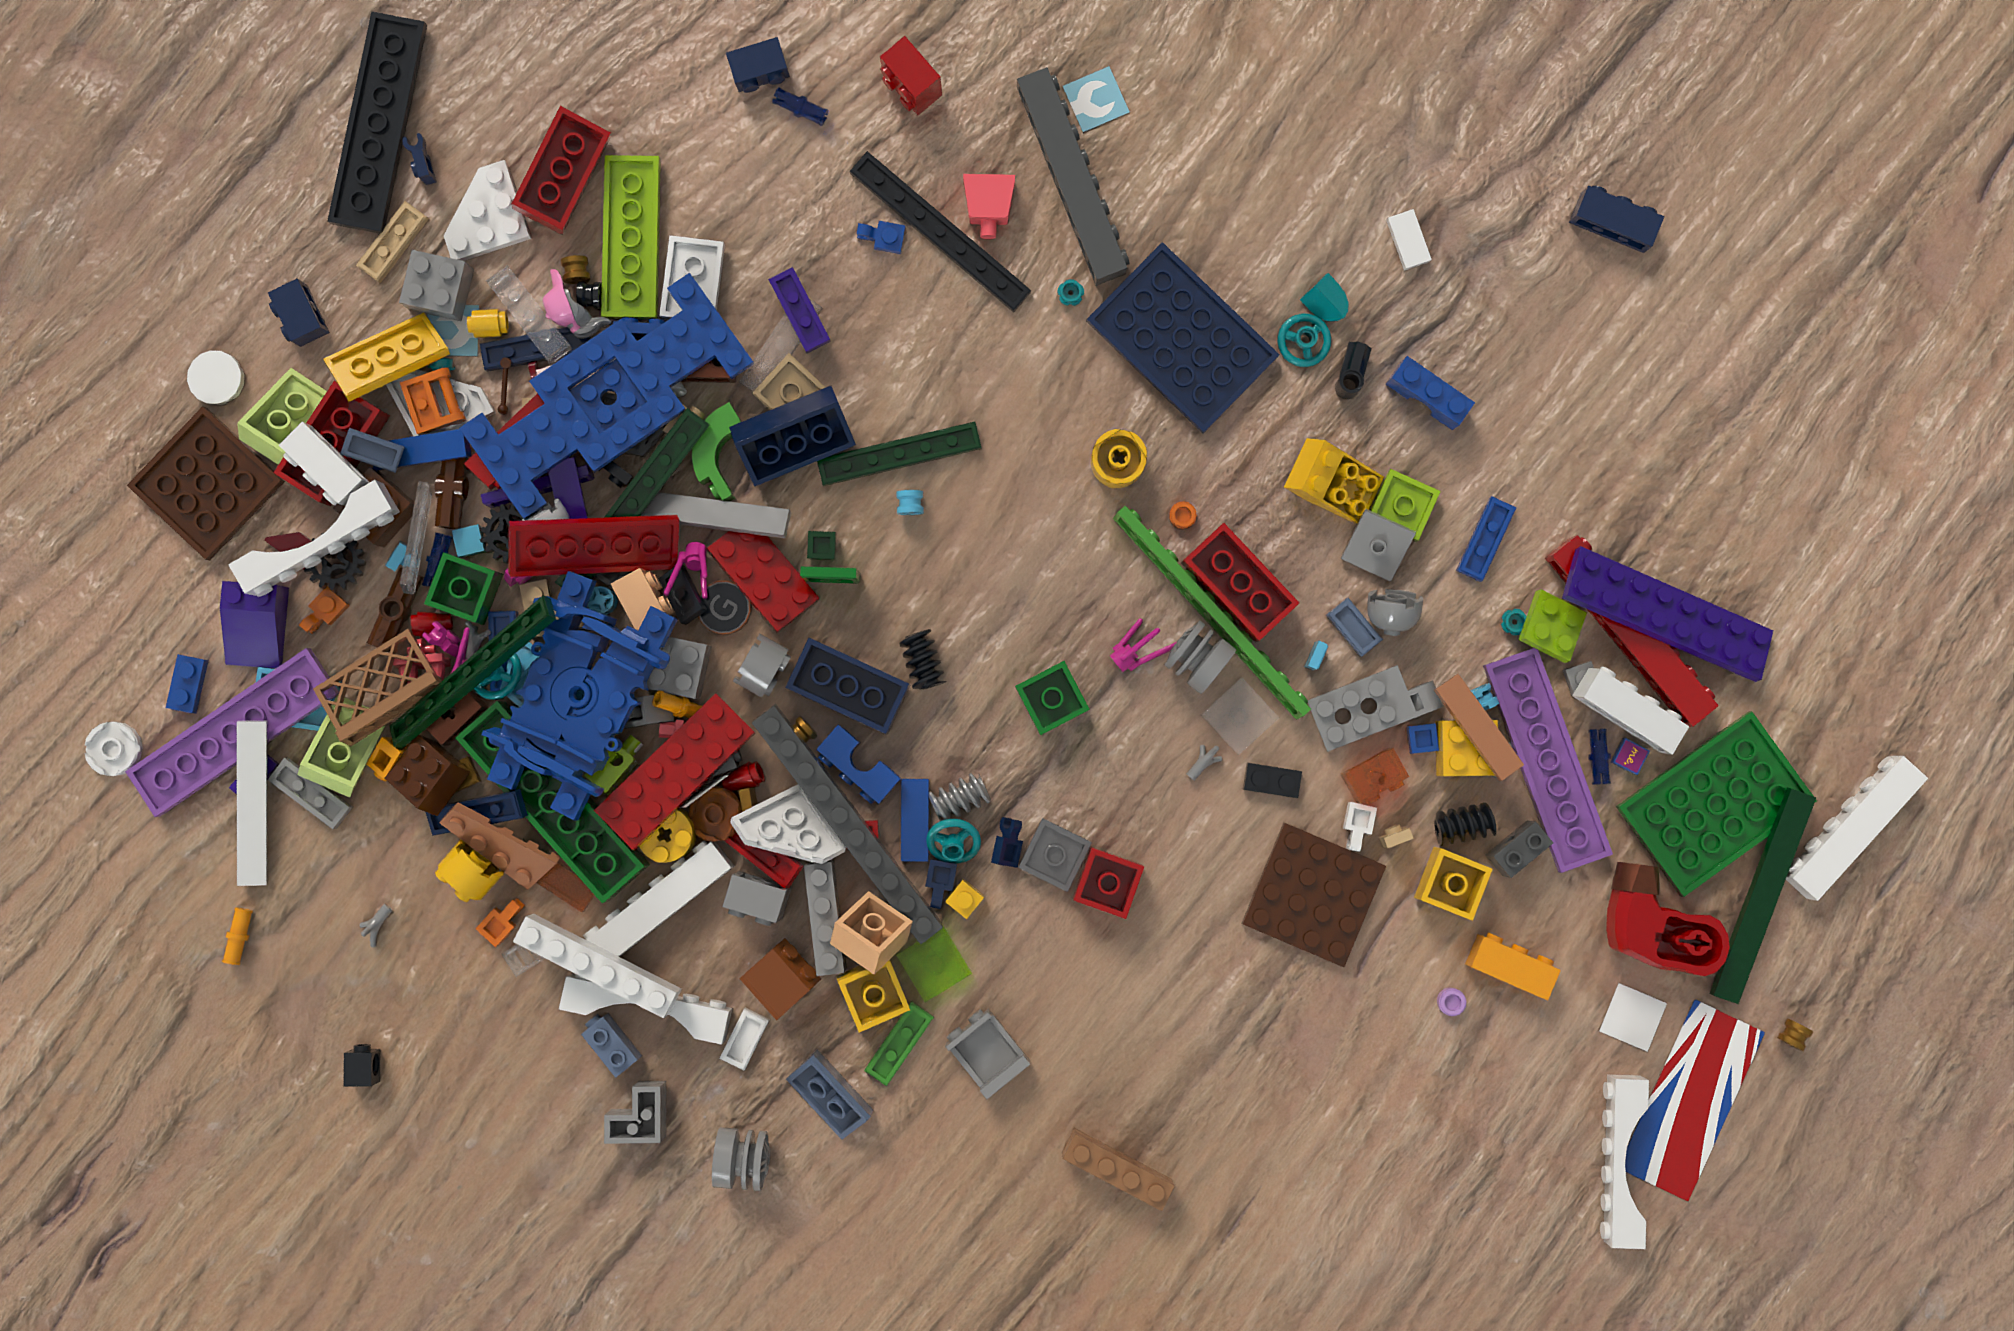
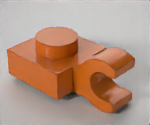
M326 586L308 605L314 612L305 617L299 626L307 633L313 634L324 621L332 625L350 605L336 592H332L330 587Z
M516 898L503 911L496 907L475 929L494 947H497L517 926L511 920L525 907V904Z

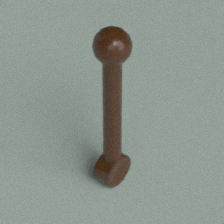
M502 358L500 361L503 375L501 404L497 410L501 415H505L508 412V407L506 406L508 368L512 366V361L509 358Z

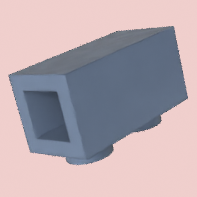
M609 1013L602 1018L597 1014L585 1024L588 1029L581 1035L615 1078L642 1057L641 1053Z

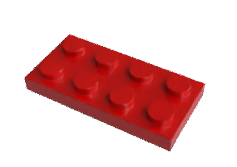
M728 531L707 547L709 554L776 633L780 632L819 601L818 595L768 536Z

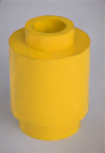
M499 309L472 310L471 316H467L468 332L473 333L475 338L499 337L503 333H509L507 312L500 311Z

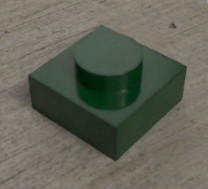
M808 531L807 559L835 560L837 533Z

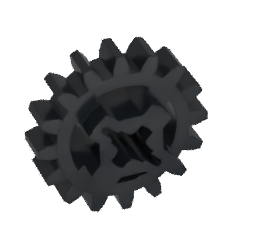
M501 504L500 512L491 509L490 512L493 517L491 519L483 518L487 526L479 528V531L485 533L486 536L482 537L480 542L488 544L485 552H494L493 558L496 560L503 556V562L508 564V551L499 549L496 544L505 543L508 549L509 538L505 537V535L509 533V521H514L512 516L521 519L523 517L513 504H511L510 510ZM500 521L499 526H498L497 529L494 531V528H495L496 524Z
M353 540L350 543L347 542L345 544L346 547L342 551L332 555L328 553L320 558L323 566L321 574L316 566L308 569L305 568L304 572L306 574L313 573L309 580L312 583L320 580L319 587L323 590L327 585L330 586L332 592L336 591L337 585L347 590V582L350 581L355 585L357 582L354 576H363L364 574L359 569V566L366 565V562L363 559H359V557L365 553L362 549H356L359 543ZM347 549L351 551L353 563L346 559ZM337 557L343 565H331L325 558L335 559ZM344 572L347 573L343 577L335 579L336 575Z

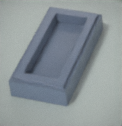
M349 428L340 454L396 473L404 446Z
M1346 598L1326 614L1327 618L1360 657L1364 656L1383 640L1349 598Z

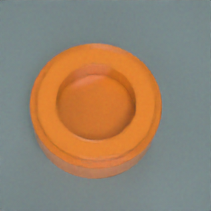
M1178 502L1170 509V523L1177 529H1188L1196 521V509L1189 502Z

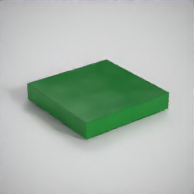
M805 566L800 568V576L806 582L860 583L861 573L857 568Z

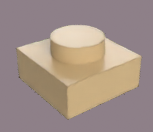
M1400 824L1385 829V835L1379 837L1384 848H1390L1414 839L1410 828H1401Z

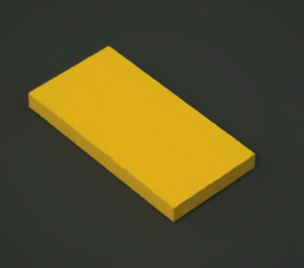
M423 312L323 358L350 402L450 355V352Z

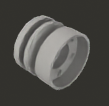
M1201 621L1185 631L1170 650L1168 659L1164 664L1170 669L1177 660L1181 662V666L1175 672L1177 676L1187 669L1191 670L1192 673L1188 678L1187 684L1200 694L1207 689L1236 652V649L1224 639L1219 640L1213 646L1210 645L1209 641L1214 633L1211 629L1203 638L1200 637L1198 634L1205 626Z
M723 1127L718 1129L712 1163L713 1188L732 1189L736 1176L741 1177V1187L743 1190L749 1188L751 1178H753V1190H762L770 1163L768 1132L760 1131L757 1143H755L754 1130H749L745 1142H740L739 1129Z

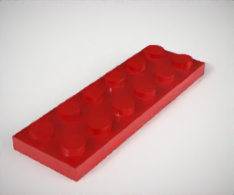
M677 515L509 521V576L566 575L568 571L575 574L635 571L638 568L646 571L671 570L678 561L679 517Z
M715 693L594 811L635 851L726 763L755 732Z

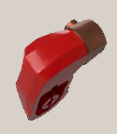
M1617 862L1607 908L1606 932L1609 947L1659 969L1686 972L1699 976H1708L1716 973L1725 963L1730 948L1729 936L1721 921L1711 915L1685 914L1678 910L1660 907L1656 895H1660L1659 867Z

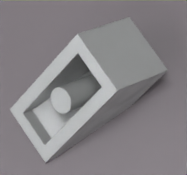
M654 695L637 697L635 699L640 701L641 705L634 707L624 729L674 721V716L670 711L653 706Z

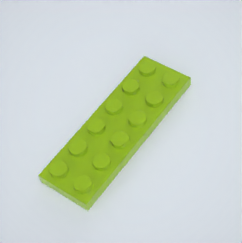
M605 155L601 317L607 319H622L626 317L657 319L661 159L659 156Z

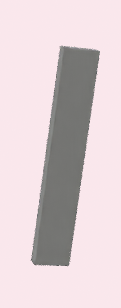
M659 492L641 516L677 515L681 525L786 538L791 512L789 509Z

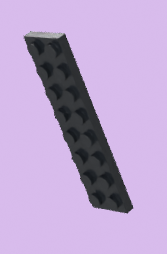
M371 11L327 220L332 225L379 234L382 233L386 226L403 145L402 140L405 136L428 26L424 21Z

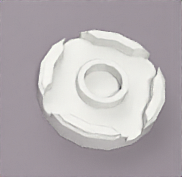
M210 350L200 354L192 361L188 369L187 382L190 391L197 399L210 405L227 404L226 402L239 396L244 386L245 375L240 364L233 356L222 351Z
M114 721L102 723L91 730L85 741L86 761L93 770L101 775L118 776L126 774L125 771L133 767L141 759L143 750L141 738L136 730L126 723Z

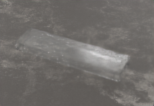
M508 265L486 280L487 284L550 365L572 349L552 321L546 318L545 312Z
M810 299L817 315H819L823 309L822 306ZM786 313L753 360L754 365L747 369L739 381L740 384L752 392L788 353L792 355L800 344V340Z
M419 481L400 580L402 591L406 594H413L416 589L432 499V490L428 482Z

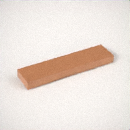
M1459 674L1454 675L1434 689L1437 696L1499 781L1504 780L1524 766L1521 759Z

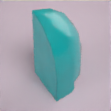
M1329 273L1321 278L1300 299L1314 315L1326 321H1339L1345 318L1348 313L1349 302L1347 296Z

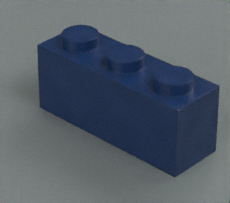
M1588 185L1580 193L1569 223L1645 253L1653 246L1665 216L1658 214L1657 210L1652 207H1641L1633 204L1632 200L1627 197L1613 196L1600 186L1591 187Z

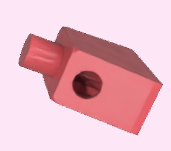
M963 174L970 224L980 225V238L995 239L997 236V225H1007L1015 190V175Z

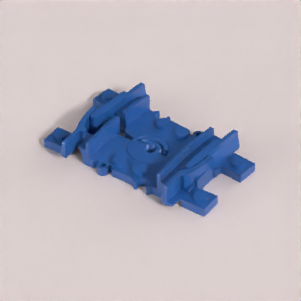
M568 571L557 600L546 596L551 599L553 609L556 611L555 616L559 619L554 620L543 630L545 643L535 642L531 647V652L540 657L532 662L523 688L516 691V694L524 698L523 705L519 708L510 706L512 711L511 719H501L500 722L504 723L502 729L493 727L483 730L481 735L488 737L491 744L499 747L487 780L511 790H516L525 766L540 774L550 775L562 782L550 808L572 820H578L590 795L598 797L604 790L602 787L583 778L582 775L586 772L592 776L596 771L603 770L609 759L608 751L618 752L622 748L621 740L614 738V736L622 733L634 707L641 705V702L634 698L635 690L638 688L648 690L647 681L654 667L661 670L667 667L670 655L660 649L661 647L664 648L678 619L650 606L639 630L627 626L620 631L615 627L617 619L587 608L596 581ZM534 598L533 603H535L539 598ZM593 618H597V619L606 621V622H608V623H605V622H602V621H599V620H596V619H593ZM581 621L585 623L582 627L583 629L595 631L600 635L578 630ZM609 640H612L613 642H612L611 645L609 646V648H608V650L606 651V653H604L605 650H606V647H607V645H608ZM597 652H601L600 656L603 658H599L595 666L591 670ZM578 690L584 692V697L581 700L576 698Z

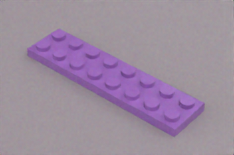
M305 648L125 772L154 817H160L237 765V721H267V743H269L322 707L313 688L330 677L311 648ZM332 686L324 691V694L330 701L339 694L336 686Z
M1531 648L1483 665L1488 681L1492 686L1493 695L1497 696L1500 702L1497 706L1513 750L1524 764L1520 769L1544 832L1553 841L1549 848L1558 872L1563 873L1613 855L1539 651Z

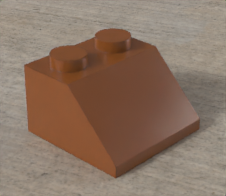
M786 938L739 978L776 1021L821 980L820 976L816 975L815 969L803 959L797 949Z

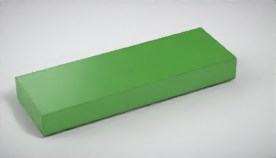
M913 1001L909 1004L910 1011L901 1015L864 1070L885 1086L889 1084L934 1018L933 1015Z

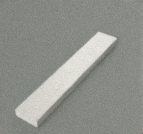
M237 721V886L267 885V721Z

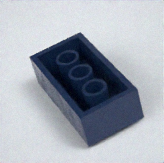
M832 385L729 427L734 444L754 487L856 445Z
M808 638L785 688L884 734H888L911 685L814 639Z

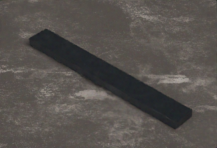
M868 151L850 170V174L1013 313L1029 296L1031 290Z

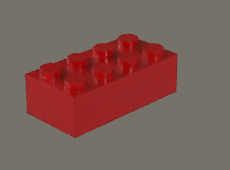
M560 106L511 203L512 209L563 235L610 140L611 132Z
M333 381L306 423L313 426L341 453L349 428L377 437L390 415L361 396L349 402L337 382ZM342 455L355 468L360 463L359 460ZM283 457L273 473L319 503L331 507L332 503L323 496L325 490L318 484L316 486L312 485L303 476L305 471L299 465L295 467Z
M1225 523L1220 525L1181 562L1255 643L1260 641L1299 604L1297 599Z

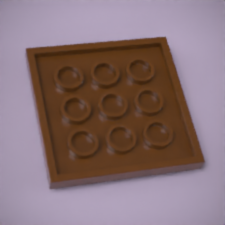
M202 406L127 486L205 560L210 561L285 481L274 474V470L208 408Z
M1283 822L1241 924L1341 967H1345L1386 865Z

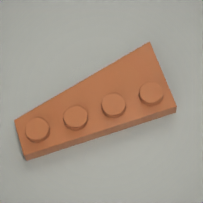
M459 802L439 822L527 890L557 864L560 856L553 852L548 855L539 850V845L531 840L526 843L512 836L514 831L506 827L497 828L491 825L489 818Z

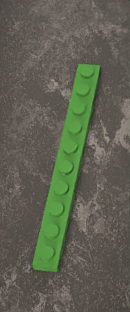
M1126 506L1119 510L1113 517L1114 521L1218 635L1236 649L1235 653L1296 720L1306 715L1311 710L1307 705L1308 700L1301 692H1295L1292 689L1287 676L1281 671H1276L1271 666L1270 658L1251 644V637L1245 631H1240L1233 624L1234 620L1227 611L1219 609L1214 603L1215 598L1213 595L1198 586L1196 583L1197 579L1193 573L1187 569L1184 570L1177 563L1179 561L1177 556L1171 550H1166L1159 543L1160 538L1153 530L1146 529L1141 523V517L1135 510H1129Z

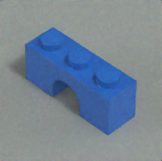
M1408 356L1400 362L1386 382L1387 386L1406 399L1414 398L1425 404L1432 411L1430 415L1451 430H1454L1461 424L1475 404L1474 401Z
M838 724L816 749L821 753L818 758L829 768L835 765L841 771L839 776L851 786L855 783L862 789L859 794L872 804L876 801L880 804L902 778L882 761H879L869 771L857 769L853 764L852 755L861 742Z

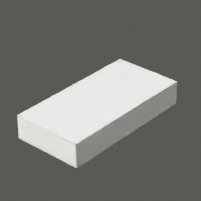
M1414 209L1387 218L1386 221L1404 271L1432 260Z
M745 1007L719 1059L745 1070L770 1019Z

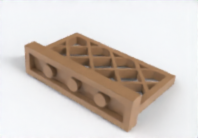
M406 629L322 682L313 690L337 730L335 734L339 741L353 746L408 711L442 682V679L434 671L411 630ZM408 639L411 644L408 657L397 655L398 645ZM379 656L388 657L384 672L372 669L375 659ZM394 659L407 661L403 676L391 673ZM413 662L422 664L427 671L418 678L409 677ZM356 671L365 672L361 687L348 685L351 674ZM371 673L383 676L379 691L367 688ZM389 677L402 679L399 690L394 693L385 692ZM332 686L341 687L337 702L329 701L324 691ZM347 688L359 691L355 706L343 703ZM366 692L378 694L374 706L369 709L362 707ZM341 708L353 709L351 720L342 725L339 720Z

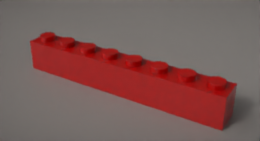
M1578 535L1566 540L1545 558L1565 584L1575 549L1582 546L1592 550L1590 543ZM1588 610L1671 711L1682 716L1681 721L1689 727H1694L1719 706L1714 700V693L1707 686H1702L1696 679L1698 677L1696 671L1691 666L1685 665L1679 658L1680 653L1677 648Z

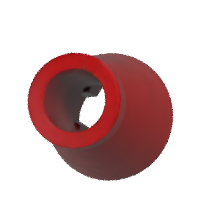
M418 611L417 614L410 617L414 637L420 636L424 638L422 636L424 632L430 634L435 628L432 625L434 621L439 622L446 630L453 629V620L450 613Z
M748 761L724 778L722 785L731 792L759 787L760 783L765 781L764 772L757 761L753 763Z

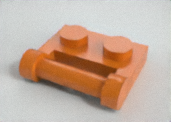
M440 368L400 382L418 435H424L466 421L464 412L460 411L449 379L452 377L449 368ZM439 381L450 413L449 415L442 416L431 383Z

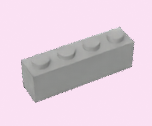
M831 860L823 864L807 863L804 865L816 975L845 973L847 970L845 954L830 944L834 924L841 917L835 862Z

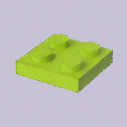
M1390 469L1371 511L1414 530L1416 534L1413 541L1417 542L1441 491Z
M1542 589L1535 591L1518 640L1563 663L1570 662L1587 612Z

